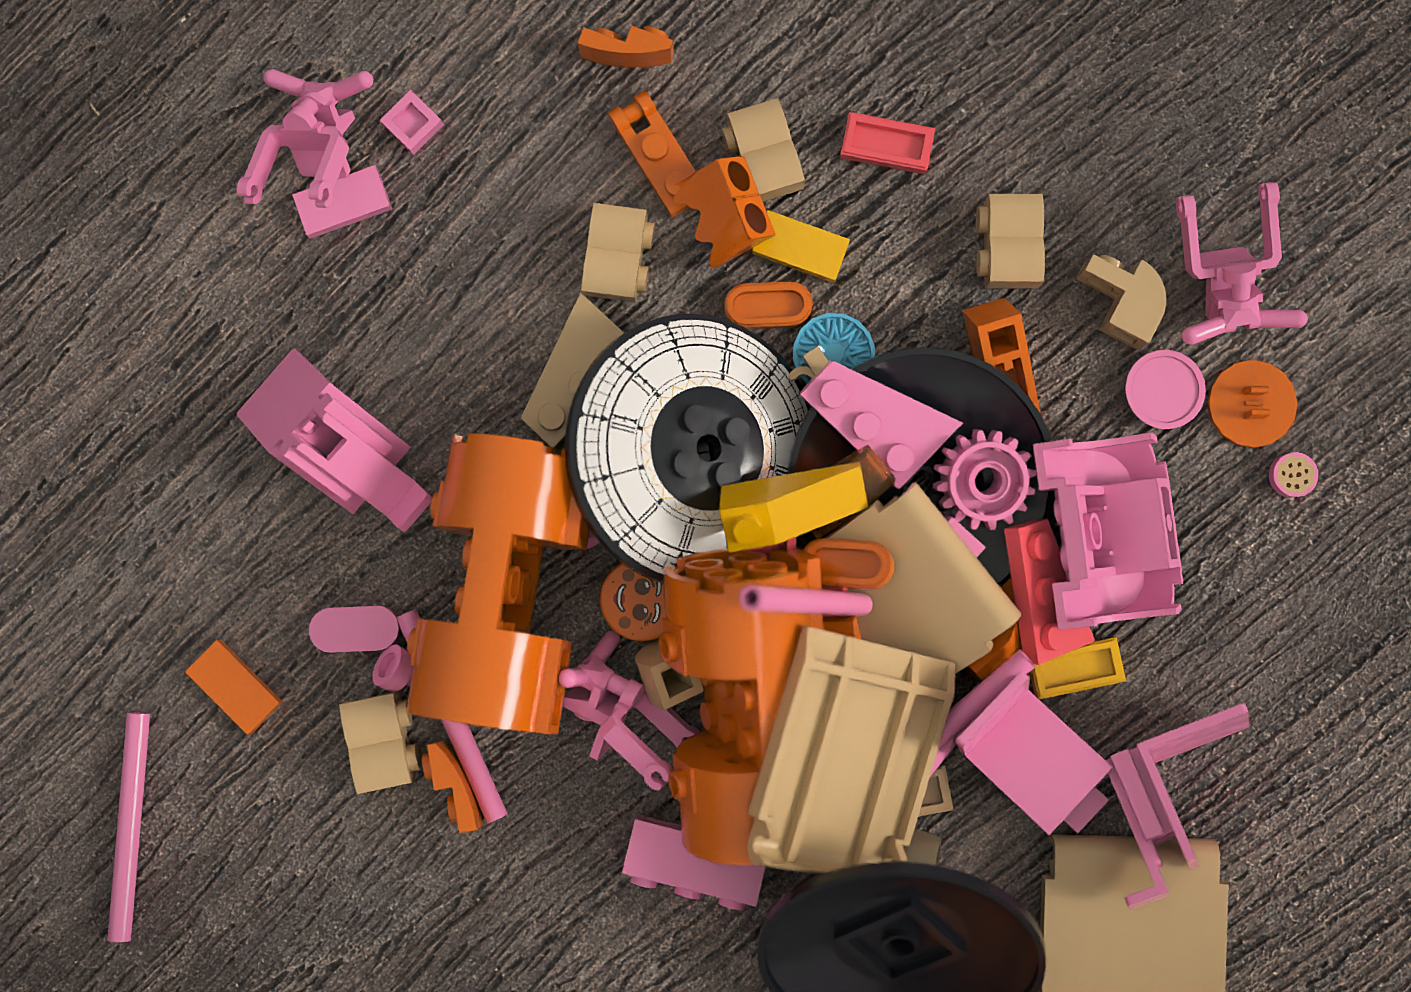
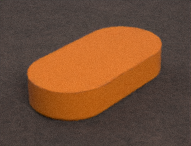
M797 282L744 283L733 287L728 292L724 302V312L727 320L741 325L748 330L794 328L802 325L809 318L813 301L808 289Z
M821 538L810 542L803 549V551L820 558L822 587L876 590L882 588L891 580L895 569L894 559L889 550L872 541Z

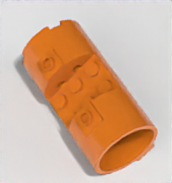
M468 433L467 442H465L463 436L454 434L451 439L445 481H440L439 492H435L432 497L430 514L431 518L434 519L433 527L446 532L472 537V539L466 541L463 549V566L467 567L465 585L458 588L455 597V612L460 614L459 622L451 623L417 619L416 628L411 630L407 643V651L411 655L410 665L414 667L406 713L493 728L558 734L565 687L559 683L558 677L562 670L569 668L572 642L531 635L530 631L543 549H577L587 551L590 529L576 505L566 469L565 449H562V454L560 455L555 453L554 448L544 446L542 442Z
M719 549L680 557L677 559L676 569H674V566L664 567L667 617H663L664 633L659 637L660 653L666 664L683 676L689 675L700 678L702 685H704L705 702H702L700 705V717L706 729L682 741L677 747L676 753L672 754L674 771L669 773V787L673 798L680 802L682 843L684 847L694 856L710 862L728 865H755L749 860L747 853L748 839L754 822V817L748 814V810L802 627L806 625L823 630V614L747 611L740 604V593L748 585L821 590L820 558L801 549H772L770 557L759 552H746L745 550L729 552L728 549Z

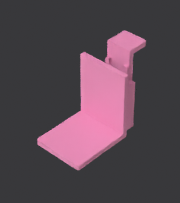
M295 348L287 354L237 412L239 419L268 453L351 514H354L364 501H367L386 515L397 528L406 532L431 503L432 496L419 483L396 466L411 447L335 387Z
M1021 671L956 739L958 749L1048 835L1063 820L1077 835L1109 801L1095 786L1113 767L1029 691L1030 677Z
M1245 703L1136 744V748L1126 749L1113 754L1110 759L1106 760L1113 767L1108 772V775L1155 884L1153 887L1124 897L1128 908L1134 909L1170 896L1159 869L1163 867V864L1155 846L1176 837L1190 869L1199 867L1155 763L1248 728L1249 712Z

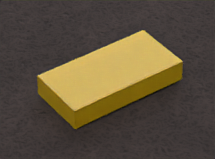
M767 210L776 235L755 246L752 254L835 283L850 239Z
M1117 637L1096 640L1042 664H1034L1035 668L1030 671L1034 695L1038 699L1126 682Z

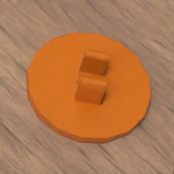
M1257 360L1234 363L1219 373L1210 387L1207 402L1210 420L1219 434L1235 445L1249 448L1270 445L1283 437L1295 421L1298 404L1294 386L1285 373L1270 363Z

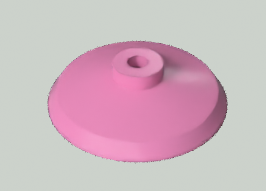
M1156 350L1142 356L1129 371L1125 387L1126 398L1133 413L1147 425L1159 429H1174L1190 422L1201 410L1206 394L1205 380L1199 367L1188 356L1173 350Z

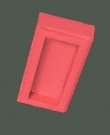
M849 112L840 158L925 175L928 169L935 128Z

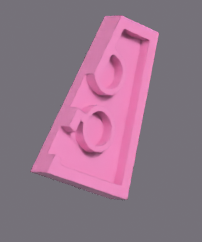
M832 360L798 393L897 489H900L963 424L948 415Z

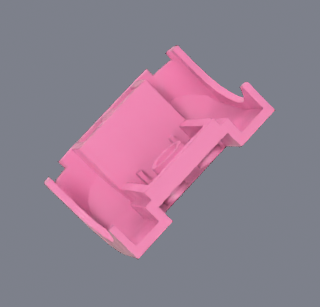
M1150 432L1088 442L1072 443V439H1063L1033 444L1039 491L1055 492L1054 513L1060 528L1062 543L1060 555L1067 579L1065 582L1052 583L1058 630L1098 626L1100 623L1175 615L1179 614L1182 610L1180 603L1174 604V585L1183 584L1170 482L1166 461H1156L1151 445L1152 443H1157V436L1154 433Z

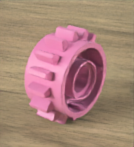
M973 429L971 440L961 435L956 436L957 446L953 450L944 447L941 450L946 457L944 463L934 465V470L941 473L940 481L933 483V488L943 491L945 495L939 500V505L945 509L953 506L954 509L952 510L951 517L957 522H960L967 515V526L975 530L981 521L989 530H996L997 520L1002 519L1008 524L1013 523L1012 513L1017 509L1025 512L1027 507L1023 501L1026 495H1034L1035 489L1029 486V478L1036 475V470L1027 468L1025 464L1031 455L1026 451H1015L1019 443L1015 438L1009 437L1002 443V432L992 430L988 439H986L983 430ZM989 467L993 472V482L988 489L978 491L975 486V477L980 470Z

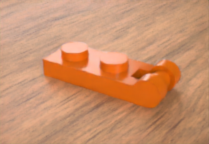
M643 90L633 96L634 102L622 109L617 106L607 112V115L672 219L690 208L688 204L676 205L672 200L687 181L678 183L696 171L657 111L651 97ZM644 117L649 127L636 134L630 124Z

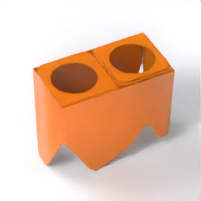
M745 156L716 159L678 183L687 181L674 196L672 202L676 205L688 204L690 208L700 211L701 215L695 239L700 242H710L713 244L709 260L711 269L722 266L776 235Z

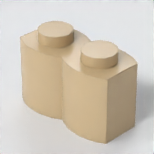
M772 99L727 113L728 127L721 129L728 154L736 152L737 157L745 156L762 201L803 190L805 183L803 171L779 99Z
M989 194L984 201V206H978L976 212L977 233L984 234V250H978L977 276H984L985 288L1038 289L1044 282L1045 275L1043 194Z
M593 203L581 286L584 296L636 303L637 293L646 292L649 266L641 265L644 249H652L655 223L647 222V210Z
M399 692L386 693L339 704L341 722L357 794L412 783L416 779L415 771L421 770L418 746L416 743L410 744L407 736L406 727L412 726V714L406 713L408 700H401Z

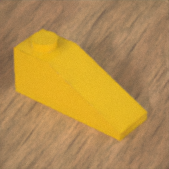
M860 462L721 486L719 511L729 552L779 544L868 508L861 465Z

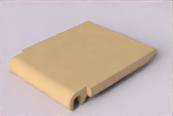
M916 482L900 497L896 495L884 507L879 500H876L868 508L862 510L825 537L826 539L876 542L888 549L893 556L895 564L894 573L891 580L885 586L876 590L848 589V592L865 593L872 600L871 611L865 616H856L862 640L955 663L956 674L989 653L994 645L991 640L1010 628L1021 616V612Z
M803 625L748 810V814L754 817L747 845L749 860L759 866L817 875L865 863L891 862L893 859L895 861L907 862L908 860L902 845L910 846L955 694V663Z
M1050 835L1049 840L1053 845V859L1048 860L1051 875H1042L1040 931L1043 935L1046 951V972L1038 992H1225L1229 884L1224 880H1220V850L1216 839L1188 838L1199 864V867L1190 869L1177 838L1155 846L1163 864V867L1159 869L1170 896L1130 909L1124 897L1155 886L1134 836Z

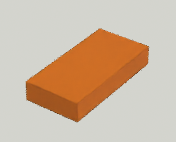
M221 639L216 640L185 671L247 735L252 734L283 703Z

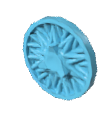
M826 313L812 318L800 329L793 344V363L795 368L800 366L808 367L803 360V355L817 346L820 347L828 361L832 360L849 369L875 357V346L870 332L859 320L841 313ZM800 376L806 385L811 381L807 376Z

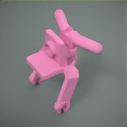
M275 69L267 70L264 74L266 85L299 97V100H295L291 104L292 109L283 118L281 125H270L261 133L246 173L238 181L237 195L245 196V204L259 203L279 149L282 146H288L299 173L302 176L314 177L308 190L309 199L316 200L315 206L318 208H328L333 202V190L337 179L346 178L351 172L346 159L349 146L343 137V133L355 120L352 110L336 109L335 105L339 100L369 89L373 85V76L367 71H360L338 82L318 83L304 81Z
M1277 182L1259 184L1258 188L1264 243V256L1259 259H1255L1244 247L1200 253L1195 198L1193 195L1176 198L1177 215L1181 221L1185 270L1192 278H1206L1205 315L1209 319L1190 326L1183 331L1182 339L1186 344L1193 345L1222 333L1235 332L1236 326L1245 325L1246 329L1301 328L1306 325L1308 317L1302 310H1259L1258 303L1263 302V293L1255 285L1256 275H1261V270L1277 267L1282 258L1278 217L1280 193Z
M611 630L604 634L581 664L575 668L564 669L560 672L558 677L559 683L566 688L572 687L564 694L563 707L573 711L574 715L582 720L593 721L601 725L589 757L598 761L613 747L644 777L646 784L650 788L660 790L669 781V773L673 769L668 762L658 757L624 724L628 712L632 708H637L675 744L676 748L686 739L685 737L688 738L700 731L686 723L671 707L662 710L650 704L643 684L633 679L628 680L619 676L618 672L605 665L621 641L620 635ZM655 772L660 773L662 778L658 777Z

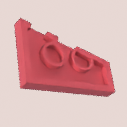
M1032 519L1005 528L1004 532L1015 605L1021 612L1018 625L1022 651L1033 664L1039 665L1094 642L1095 639L1090 627L1058 630L1052 583L1065 582L1067 579L1061 562L1060 549L1048 519Z

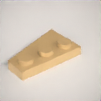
M581 292L521 416V419L554 449L565 440L568 414L572 400L587 369L602 350L624 333Z

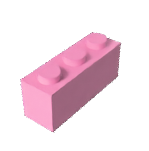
M637 814L622 874L630 875V882L638 886L656 888L658 882L674 886V893L682 897L700 899L701 894L718 897V904L734 910H745V905L754 907L757 905L766 866L720 864L696 857L688 852L682 843L681 824Z

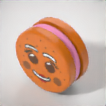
M620 563L607 575L601 588L600 607L604 619L613 631L626 639L650 641L659 638L664 633L663 617H667L665 584L648 579Z

